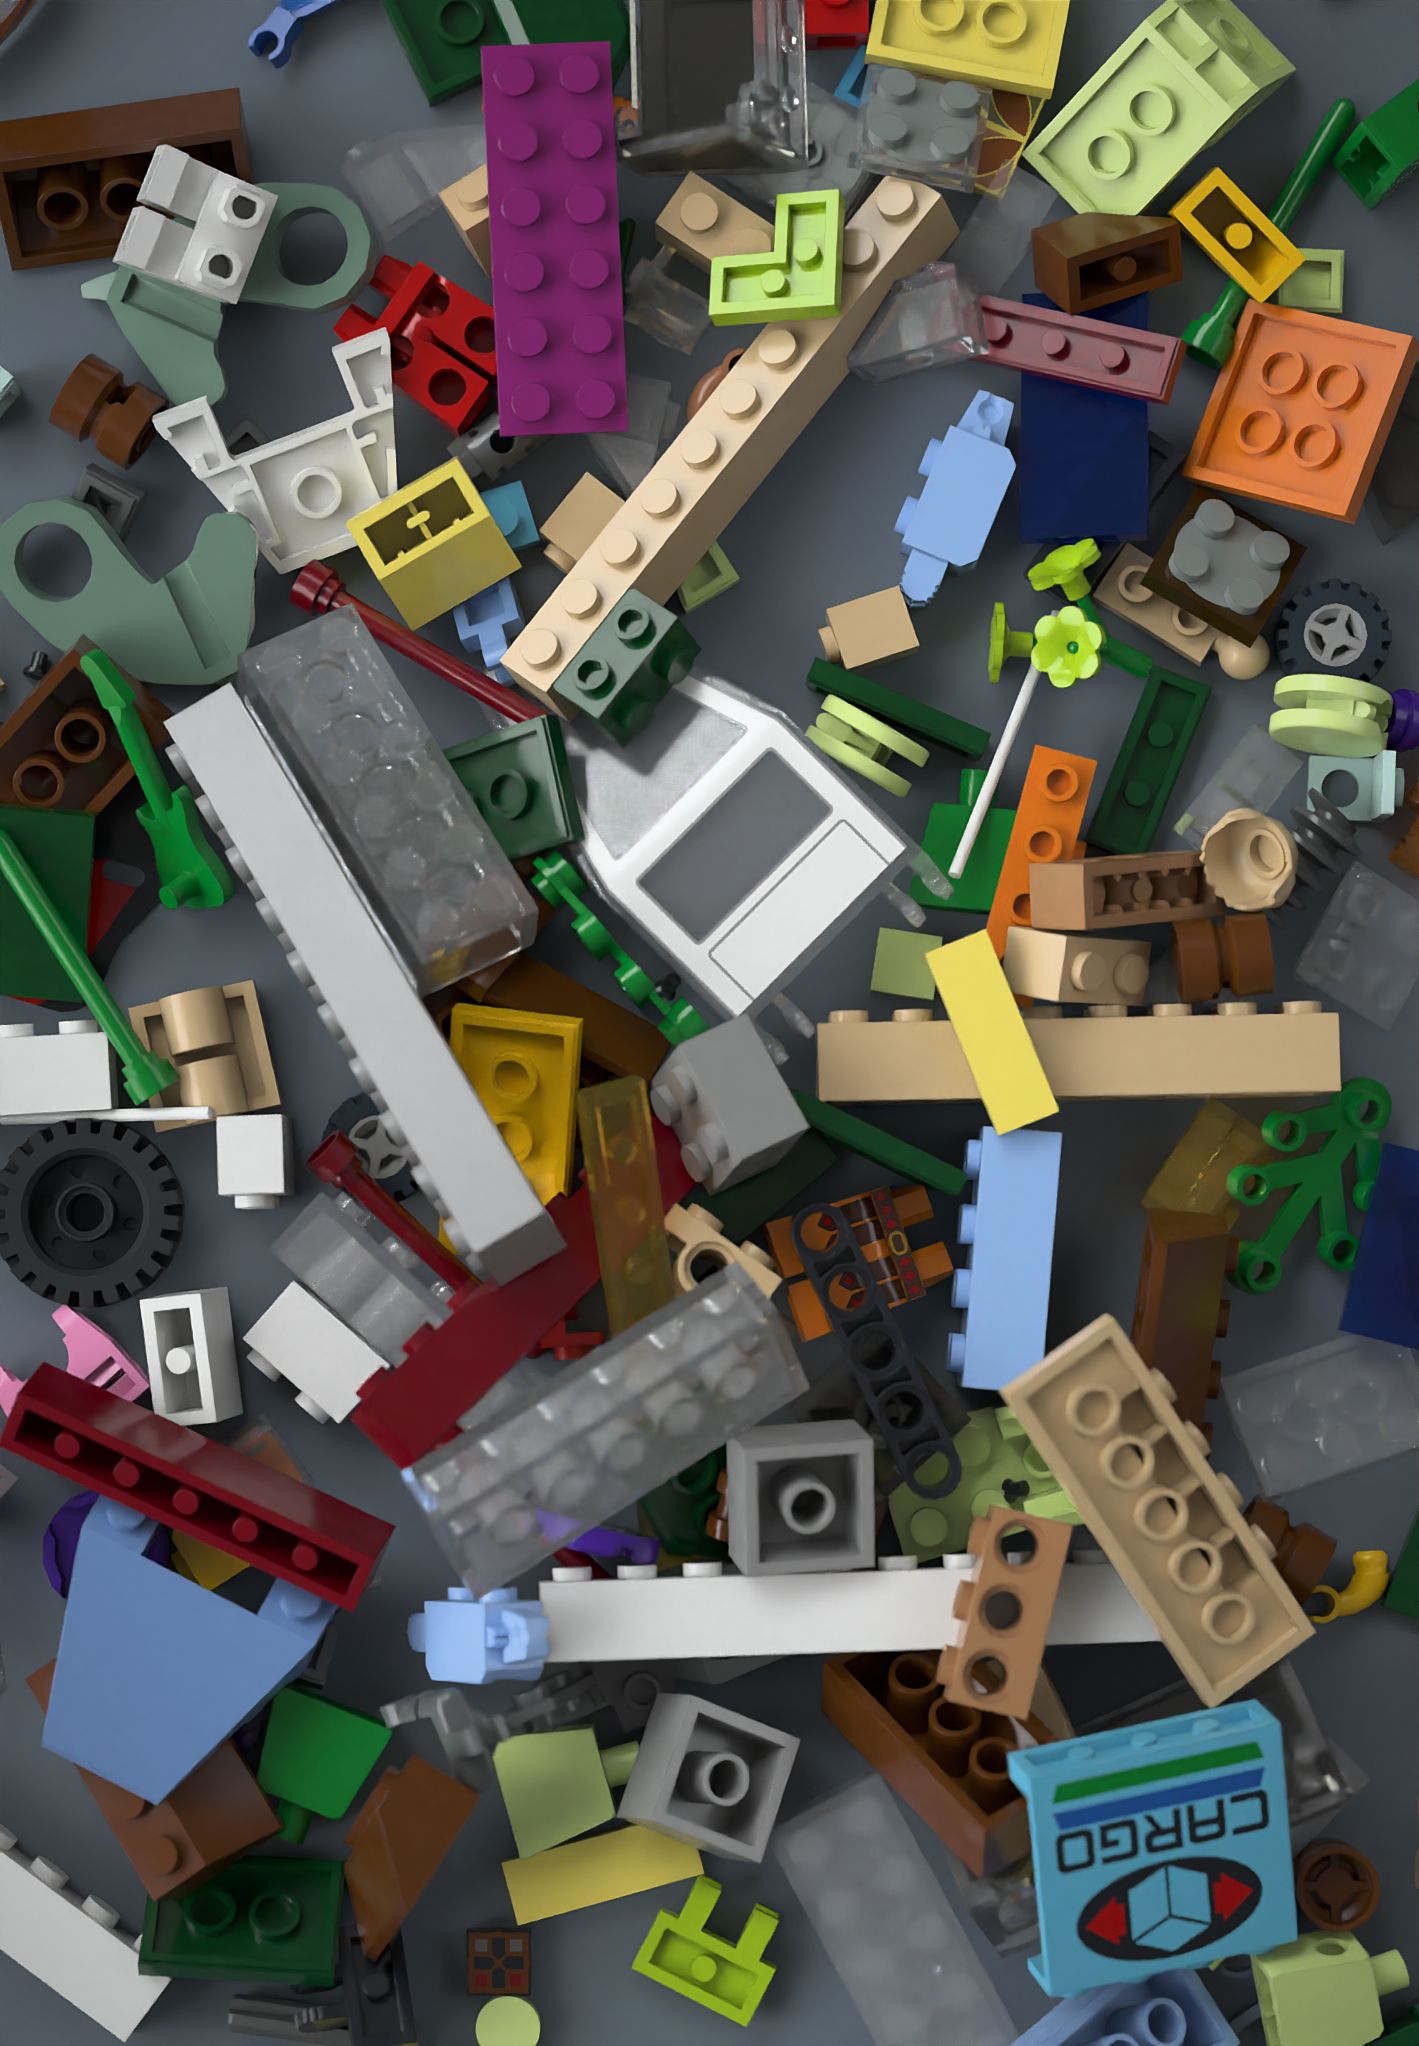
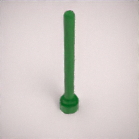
M1339 98L1332 104L1267 215V218L1284 236L1356 114L1355 104L1348 98ZM1232 278L1228 281L1210 314L1203 313L1198 321H1190L1180 338L1187 345L1185 354L1213 369H1221L1234 347L1231 339L1235 334V330L1231 326L1250 296Z
M0 829V870L123 1060L126 1067L121 1071L128 1080L123 1086L135 1105L141 1104L179 1080L180 1077L167 1057L160 1060L155 1050L148 1053L10 835Z

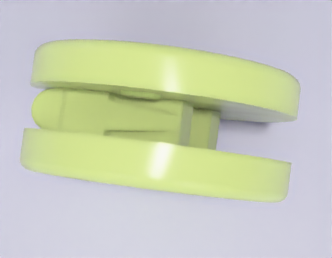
M1323 674L1291 675L1280 679L1276 683L1273 700L1278 706L1285 709L1273 713L1270 717L1269 734L1277 742L1309 753L1350 758L1370 757L1378 755L1382 750L1386 749L1388 732L1384 731L1388 727V719L1392 714L1393 698L1384 689L1356 679Z
M828 695L821 706V709L826 712L817 716V728L810 724L803 737L804 741L894 795L904 798L912 784L884 766L894 752L923 768L929 757V752L914 741L835 695Z

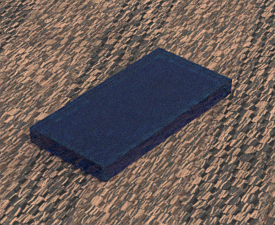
M1149 291L1075 315L1150 332L1151 296ZM1044 293L1022 294V303L1067 313ZM1021 372L1019 538L1021 543H1077L1088 538L1094 539L1095 542L1149 541L1150 402Z

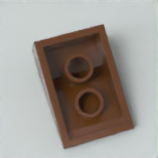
M84 633L0 726V803L97 812L98 815L136 773L109 709L103 708L90 677L81 668V657L93 649H99L106 654ZM106 654L137 696V701L134 702V705L155 752L170 736L163 722L176 714Z

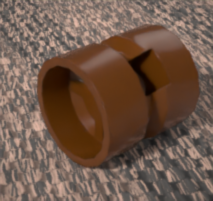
M91 353L78 364L62 387L51 410L49 422L79 442L89 438L94 439L95 451L127 471L139 461L155 438L158 431L152 421L153 415L168 410L169 401L140 382L130 386L125 385L122 371Z
M1264 911L1227 915L1221 926H1215L1209 917L1171 922L1173 968L1181 1004L1217 1000L1221 990L1226 988L1236 998L1273 993V953L1269 927Z
M1257 1494L1241 1516L1248 1527L1256 1524L1273 1544L1277 1551V1556L1270 1561L1301 1607L1325 1572L1336 1549L1338 1540L1308 1522H1303L1293 1527L1289 1524V1512L1264 1496Z
M1330 1837L1310 1840L1297 1849L1291 1858L1295 1905L1310 1921L1322 1929L1342 1932L1356 1929L1370 1919L1378 1906L1381 1886L1378 1872L1367 1857L1345 1841Z

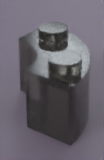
M1419 361L1415 363L1363 501L1369 521L1383 546L1419 521Z

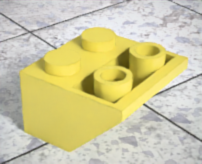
M458 456L346 522L347 528L378 580L412 631L522 567Z

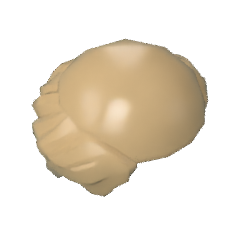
M1237 808L1226 813L1205 835L1200 848L1203 851L1200 861L1205 864L1203 872L1207 875L1206 882L1215 887L1216 896L1223 898L1227 907L1239 911L1257 912L1276 908L1287 900L1296 881L1298 850L1293 835L1281 821L1262 815L1261 812L1250 808Z

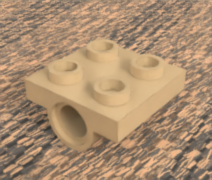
M254 980L223 987L214 986L186 991L164 997L157 1002L128 1008L132 1028L148 1053L155 1050L160 1060L167 1057L180 1077L179 1080L148 1099L150 1108L211 1106L213 1109L211 1119L153 1121L156 1133L160 1134L217 1121L216 1117L238 1116L283 1105Z
M675 1203L653 1235L654 1238L679 1255L671 1267L669 1276L670 1287L675 1298L687 1308L706 1311L716 1308L733 1293L755 1310L762 1307L782 1281V1278L772 1272L777 1263L761 1249L747 1241L738 1248L718 1234L724 1225L700 1206L692 1203L686 1211ZM705 1259L714 1263L720 1271V1285L714 1288H706L697 1284L690 1272L691 1262Z

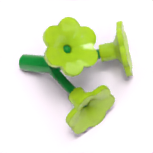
M1084 539L1073 546H1062L1051 552L1045 561L1035 565L1028 572L1027 575L1034 590L1040 591L1055 584H1060L1070 601L1076 600L1079 607H1064L1057 616L1042 617L1035 627L1036 639H1033V633L1011 631L1005 618L1004 603L995 602L994 616L991 620L988 658L990 683L998 684L1001 668L1009 656L1031 658L1035 669L1048 673L1051 683L1059 688H1070L1080 678H1093L1101 668V660L1139 679L1145 678L1150 673L1153 666L1152 657L1111 637L1088 595L1091 591V586L1083 570L1096 562L1101 556L1094 539Z

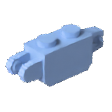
M979 390L958 426L950 425L944 441L931 438L918 473L928 477L919 500L909 495L907 496L896 522L894 531L904 535L899 552L910 556L904 569V574L901 577L902 582L899 583L905 604L909 606V610L911 608H923L924 610L926 605L930 606V601L935 598L933 594L937 593L946 571L958 576L975 568L1012 479L1016 464L1010 449L1005 448L1004 444L1014 403L992 393Z
M448 1587L447 1600L424 1601V1612L411 1614V1618H408L409 1622L406 1632L408 1634L409 1646H412V1650H415V1652H425L426 1668L432 1680L476 1684L492 1683V1680L498 1679L538 1680L544 1668V1658L549 1657V1643L547 1642L549 1622L548 1617L542 1615V1601L517 1600V1588Z

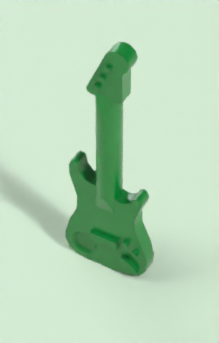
M93 649L81 657V668L90 677L103 708L109 709L148 802L136 809V816L149 834L154 846L157 871L162 888L159 890L160 900L171 910H175L181 905L191 908L220 907L235 895L234 883L223 863L208 844L200 828L192 794L185 785L173 793L171 792L135 708L134 702L137 701V696L106 654L99 649Z

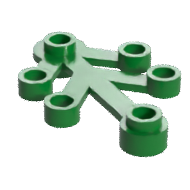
M556 850L544 860L538 856L532 861V864L539 871L530 880L555 910L562 903L565 902L577 917L571 923V926L576 931L574 933L575 936L598 962L608 954L612 956L620 966L613 973L618 979L616 983L640 1011L651 1001L666 1018L657 1028L675 1049L679 1044L711 1030L682 996L669 1006L664 999L656 994L654 984L617 945L605 927L578 899L589 888Z
M1368 1077L1352 1078L1341 1084V1091L1333 1093L1328 1104L1292 1113L1286 1110H1275L1265 1118L1262 1125V1136L1265 1142L1284 1152H1292L1298 1149L1304 1143L1306 1135L1330 1131L1318 1151L1260 1166L1242 1163L1234 1167L1229 1173L1226 1183L1228 1193L1235 1200L1249 1206H1256L1264 1202L1272 1190L1295 1185L1259 1241L1243 1240L1239 1242L1235 1276L1225 1275L1227 1281L1232 1286L1250 1295H1262L1273 1289L1281 1278L1282 1271L1279 1258L1316 1202L1318 1204L1321 1237L1317 1244L1319 1259L1324 1264L1339 1271L1349 1270L1357 1264L1362 1249L1358 1238L1348 1233L1341 1175V1164L1352 1148L1358 1180L1352 1191L1354 1206L1359 1211L1378 1218L1390 1213L1396 1203L1394 1186L1388 1181L1383 1180L1378 1135L1387 1126L1392 1113L1391 1096L1382 1083ZM1368 1101V1109L1362 1119H1359V1109L1364 1102ZM1289 1121L1290 1132L1285 1139L1280 1141L1278 1138L1279 1128L1284 1122ZM1250 1175H1254L1255 1185L1249 1193L1244 1194V1181ZM1379 1187L1380 1196L1377 1202L1369 1206V1194L1374 1188ZM1344 1240L1345 1249L1343 1254L1334 1259L1333 1251L1336 1244ZM1264 1261L1260 1275L1254 1280V1268L1258 1263Z

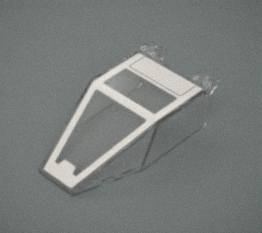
M516 635L511 639L512 644L518 638L519 635ZM694 661L687 677L680 683L674 684L655 708L654 716L649 725L642 732L634 735L623 750L606 739L584 711L580 710L571 723L558 715L585 840L556 849V851L589 888L587 891L670 973L677 974L681 979V984L721 1024L746 1013L772 1061L780 1066L789 1058V1055L785 1052V1047L772 1034L764 1031L754 1019L771 1003L785 1016V1021L798 1034H803L809 1038L817 1028L781 992L880 893L908 921L918 928L927 919L924 913H922V908L910 896H906L898 887L891 883L905 868H911L922 879V883L935 896H940L943 900H946L954 892L952 885L933 860L784 712L737 681ZM486 665L480 670V672L497 681L494 670L489 672ZM518 683L507 686L510 690L552 715H558L525 693ZM477 700L493 732L517 724Z

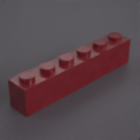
M45 1361L18 1391L0 1437L1 1448L350 1612H354L373 1581L396 1528L391 1523Z

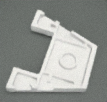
M386 327L332 347V352L354 405V409L351 412L238 455H233L229 452L207 395L153 415L152 421L156 430L165 440L170 442L191 467V471L199 480L206 484L228 512H238L250 519L258 530L259 550L280 575L303 567L314 559L321 560L358 546L346 526L347 520L397 491L390 337Z

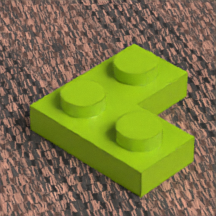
M839 189L777 194L774 252L712 257L709 316L715 327L840 316L845 200Z

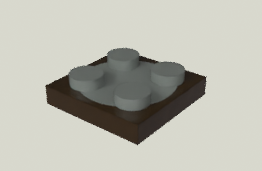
M1197 485L1140 585L1251 648L1306 552L1307 547L1202 486Z

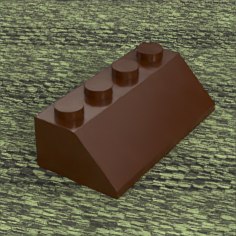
M239 87L0 121V221L12 271L114 257L131 212L135 207L142 206L164 215L170 220L174 219L175 216L137 201L157 146L167 144L190 155L189 157L254 185L255 178L250 142Z
M451 913L422 956L411 980L412 985L449 1047L452 1008L456 1003L583 1018L575 1147L592 1157H595L604 1148L612 1155L622 1138L620 1133L631 1122L650 1087L649 1083L657 1074L672 1044L656 1025L525 953L487 993L482 1003H478L445 979L438 967L431 962L436 950L463 921V919Z
M1148 1207L1130 1343L1147 1370L1149 1371L1153 1367L1156 1368L1174 1390L1177 1400L1170 1405L1181 1423L1186 1420L1193 1423L1211 1449L1213 1424L1212 1422H1204L1203 1419L1206 1399L1217 1400L1219 1394L1221 1361L1212 1360L1215 1337L1226 1338L1228 1331L1230 1300L1220 1298L1224 1275L1235 1276L1239 1238L1229 1237L1230 1232L1225 1216ZM1210 1453L1204 1456L1206 1461L1209 1460Z
M943 1649L840 1652L824 1661L822 1713L981 1881L1033 1850L1028 1797L1010 1778L1008 1753L1061 1741L1030 1709L1027 1720L952 1702L944 1698L943 1694L946 1685L936 1683L938 1665ZM980 1658L972 1664L969 1671V1681L975 1691L981 1693L990 1692L1000 1684L1001 1680Z
M57 1657L25 1678L26 1683L46 1716ZM232 1736L159 1806L73 1762L153 1901L183 1899L286 1828Z
M412 1754L402 1771L390 1764L343 1841L344 1844L353 1849L343 1869L363 1954L374 1962L412 1910L481 1798L480 1795L415 1754Z

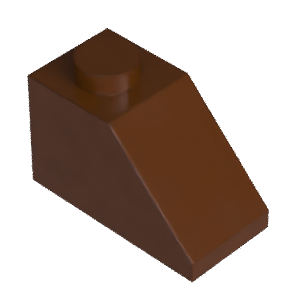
M1085 212L1031 229L1035 287L1070 316L1183 280L1180 223L1174 218Z

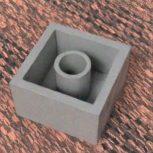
M746 1013L679 1044L649 1083L652 1089L650 1098L655 1113L662 1123L667 1126L671 1125L683 1146L681 1156L688 1173L696 1182L702 1181L710 1196L776 1165L809 1128Z
M854 1419L726 1429L729 1556L746 1577L875 1567L873 1439Z
M657 1693L616 1817L724 1859L761 1864L801 1739L693 1695Z

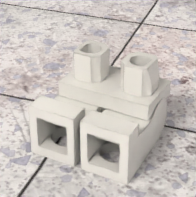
M167 144L157 146L137 201L192 223L195 227L194 229L189 228L145 207H135L131 212L113 262L208 298L237 304L278 195L223 173Z

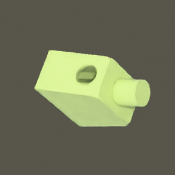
M594 1723L559 1726L555 1729L546 1727L527 1734L525 1730L509 1731L512 1738L498 1743L493 1755V1761L520 1860L530 1858L617 1816V1806L612 1787L628 1783L640 1747L638 1740L601 1750Z
M1322 1930L1299 1934L1298 1941L1276 1945L1272 1951L1265 1954L1250 1955L1267 2046H1363L1378 2038L1384 2029L1378 1997L1409 1986L1408 1971L1398 1950L1394 1949L1369 1957L1350 1930L1342 1932Z

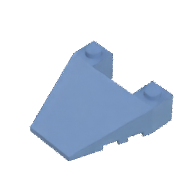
M100 1494L82 1525L75 1553L41 1746L159 1806L212 1757L231 1735L244 1723L247 1724L271 1698L305 1671L333 1619L338 1605L277 1577L258 1614L255 1615L147 1559L146 1557L164 1524Z

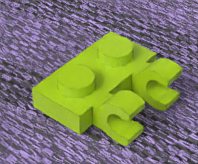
M701 1874L697 1876L679 1915L661 1906L632 1963V1969L747 2027L776 1971V1965L762 1958L761 1955L777 1927L780 1913L756 1902L737 1944H734L703 1928L719 1898L723 1884Z

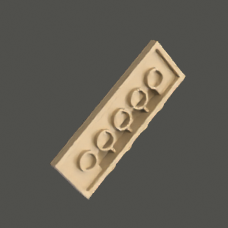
M1104 1314L999 1390L1187 1680L1206 1706L1210 1709L1216 1707L1316 1633L1270 1561L1277 1556V1551L1273 1544L1256 1524L1248 1527L1237 1510L1244 1504L1239 1491L1224 1473L1214 1474L1204 1456L1211 1452L1205 1438L1189 1420L1181 1423L1170 1405L1177 1400L1174 1390L1156 1368L1153 1367L1151 1370H1147L1115 1318Z

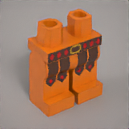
M887 1185L831 1203V1205L841 1210L847 1218L889 1309L927 1295L924 1288L933 1286L954 1273L943 1241L911 1252L904 1227L934 1217L923 1185L903 1187L890 1191ZM820 1212L806 1218L801 1229L803 1242L807 1247L815 1250L829 1247L837 1236V1226L834 1219L830 1215ZM793 1216L761 1226L772 1258L777 1263L775 1266L782 1279L805 1272L789 1236V1225ZM851 1272L841 1273L836 1276L829 1288L832 1303L844 1309L852 1308L859 1304L865 1293L863 1280L858 1274ZM808 1279L783 1288L802 1342L833 1331Z

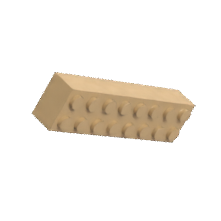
M1321 1001L1283 1002L1282 1006H1275V1014H1257V1003L1251 1002L1218 1004V1007L1211 1008V1015L1192 1016V1004L1153 1005L1152 1009H1147V1017H1128L1126 1005L1089 1006L1088 1010L1083 1011L1084 1018H1063V1007L1058 1006L1026 1007L1024 1011L1020 1012L1056 1102L1327 1096L1341 1091L1339 1013H1322ZM932 1009L894 1010L892 1022H869L868 1011L864 1010L831 1011L830 1015H828V1023H817L815 1029L816 1099L831 1106L984 1103L951 1021H933Z

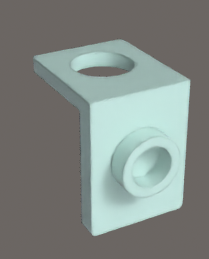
M1382 750L1374 758L1309 757L1308 810L1315 811L1308 795L1309 790L1313 787L1322 794L1321 786L1323 779L1330 772L1337 770L1350 773L1358 784V794L1354 802L1346 807H1337L1349 821L1383 823L1394 815V806H1402L1405 778L1404 769L1396 768V751Z

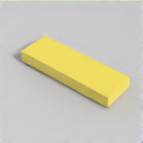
M986 929L925 953L924 956L997 1136L1059 1112Z
M637 1824L627 1825L559 1844L523 1860H520V1856H516L501 1862L518 1926L705 1874L698 1848Z

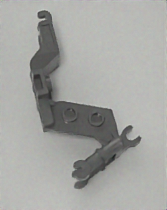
M735 1562L722 1566V1574H743ZM790 1654L727 1656L721 1659L686 1657L544 1662V1668L539 1679L533 1680L534 1687L512 1696L514 1707L504 1713L489 1716L472 1709L462 1691L453 1688L439 1692L435 1690L421 1692L419 1690L402 1699L387 1703L379 1707L388 1729L421 1718H431L455 1775L450 1777L475 1793H481L493 1787L497 1779L496 1767L492 1757L498 1743L512 1738L509 1729L522 1724L526 1734L550 1724L555 1729L612 1704L623 1732L626 1734L647 1725L657 1693L678 1694L672 1679L720 1685Z

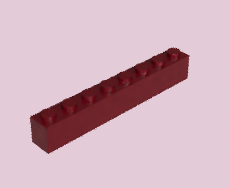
M648 1106L620 1133L628 1142L612 1156L604 1148L579 1172L577 1176L585 1184L570 1199L562 1191H559L544 1206L566 1242L567 1247L499 1287L492 1276L482 1285L473 1277L470 1278L445 1304L453 1313L437 1329L429 1321H426L400 1348L408 1357L392 1373L382 1365L356 1390L355 1394L362 1402L350 1417V1420L405 1474L667 1216L675 1203L679 1204L700 1183L690 1176L681 1156L683 1146L672 1126L662 1123L657 1114Z

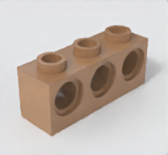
M1158 851L1029 863L1031 928L1090 930L1224 916L1225 900L1216 896L1215 887L1206 882L1207 875L1203 872L1205 864L1200 861L1203 851Z
M994 1505L988 1506L986 1517L975 1516L967 1546V1554L976 1556L971 1582L960 1580L952 1608V1618L961 1620L955 1646L944 1645L937 1670L936 1683L946 1685L943 1694L944 1698L952 1702L1027 1720L1073 1525ZM1022 1526L1032 1536L1033 1550L1024 1562L1010 1564L1001 1554L1000 1541L1007 1530L1012 1527ZM1008 1591L1017 1601V1616L1009 1626L993 1628L986 1620L984 1613L985 1604L994 1593ZM983 1656H994L999 1660L1003 1670L1000 1684L990 1692L981 1693L975 1691L969 1681V1671L972 1664Z

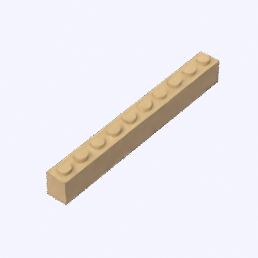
M892 167L844 228L840 316L769 322L499 660L525 693L569 723L572 722L581 709L560 696L554 689V682L627 590L633 588L660 606H664L958 236L960 230L940 193L896 167Z

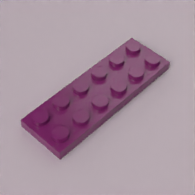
M610 41L481 46L500 437L628 432Z

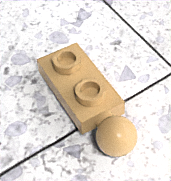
M1126 543L1093 594V601L1198 666H1201L1212 649L1219 654V661L1223 670L1235 679H1253L1265 670L1269 662L1270 651L1266 640L1260 634L1251 648L1140 585L1154 559Z

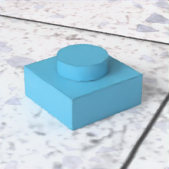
M521 480L479 493L514 552L541 544Z

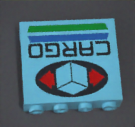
M1256 1699L1008 1753L1010 1778L1028 1797L1043 1955L1028 1958V1968L1050 1997H1080L1090 1992L1091 1988L1116 1982L1140 1983L1150 1979L1155 1973L1181 1967L1186 1969L1205 1968L1211 1965L1215 1959L1241 1953L1261 1955L1272 1951L1276 1945L1298 1941L1281 1723Z

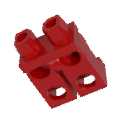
M385 254L375 267L374 276L368 283L371 289L390 301L384 312L377 320L352 303L340 317L333 330L336 336L344 343L386 327L390 337L392 390L438 421L445 430L458 438L471 429L494 396L490 383L497 387L493 307L448 279L436 274L433 269L421 261H418L413 268L407 263ZM444 349L456 358H458L459 360H461L462 362H464L465 364H467L468 366H470L471 368H473L474 370H476L477 373H475L474 371L460 363L458 360L444 352Z

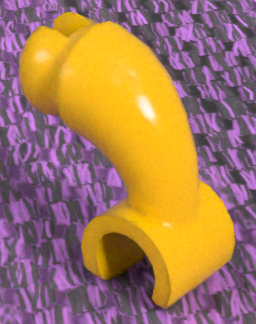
M1382 1550L1357 1551L1353 1556L1355 1574H1352L1350 1584L1342 1592L1337 1593L1329 1586L1317 1584L1312 1593H1324L1328 1600V1608L1323 1614L1318 1616L1306 1615L1308 1620L1324 1624L1331 1622L1337 1616L1356 1614L1371 1606L1380 1598L1387 1587L1390 1572H1387L1388 1557L1386 1553Z

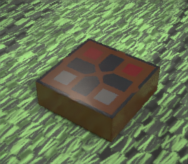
M467 1928L466 1996H531L532 1928Z

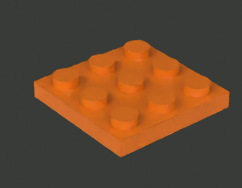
M1248 299L1232 340L1234 347L1220 371L1181 475L1194 484L1355 524L1417 361L1419 342L1410 335L1266 302L1259 304L1255 300Z

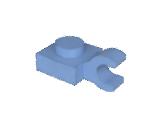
M510 575L452 608L460 641L468 654L482 649L489 672L494 670L497 682L505 687L517 682L499 660L512 645L510 638L521 634L526 628L514 582Z

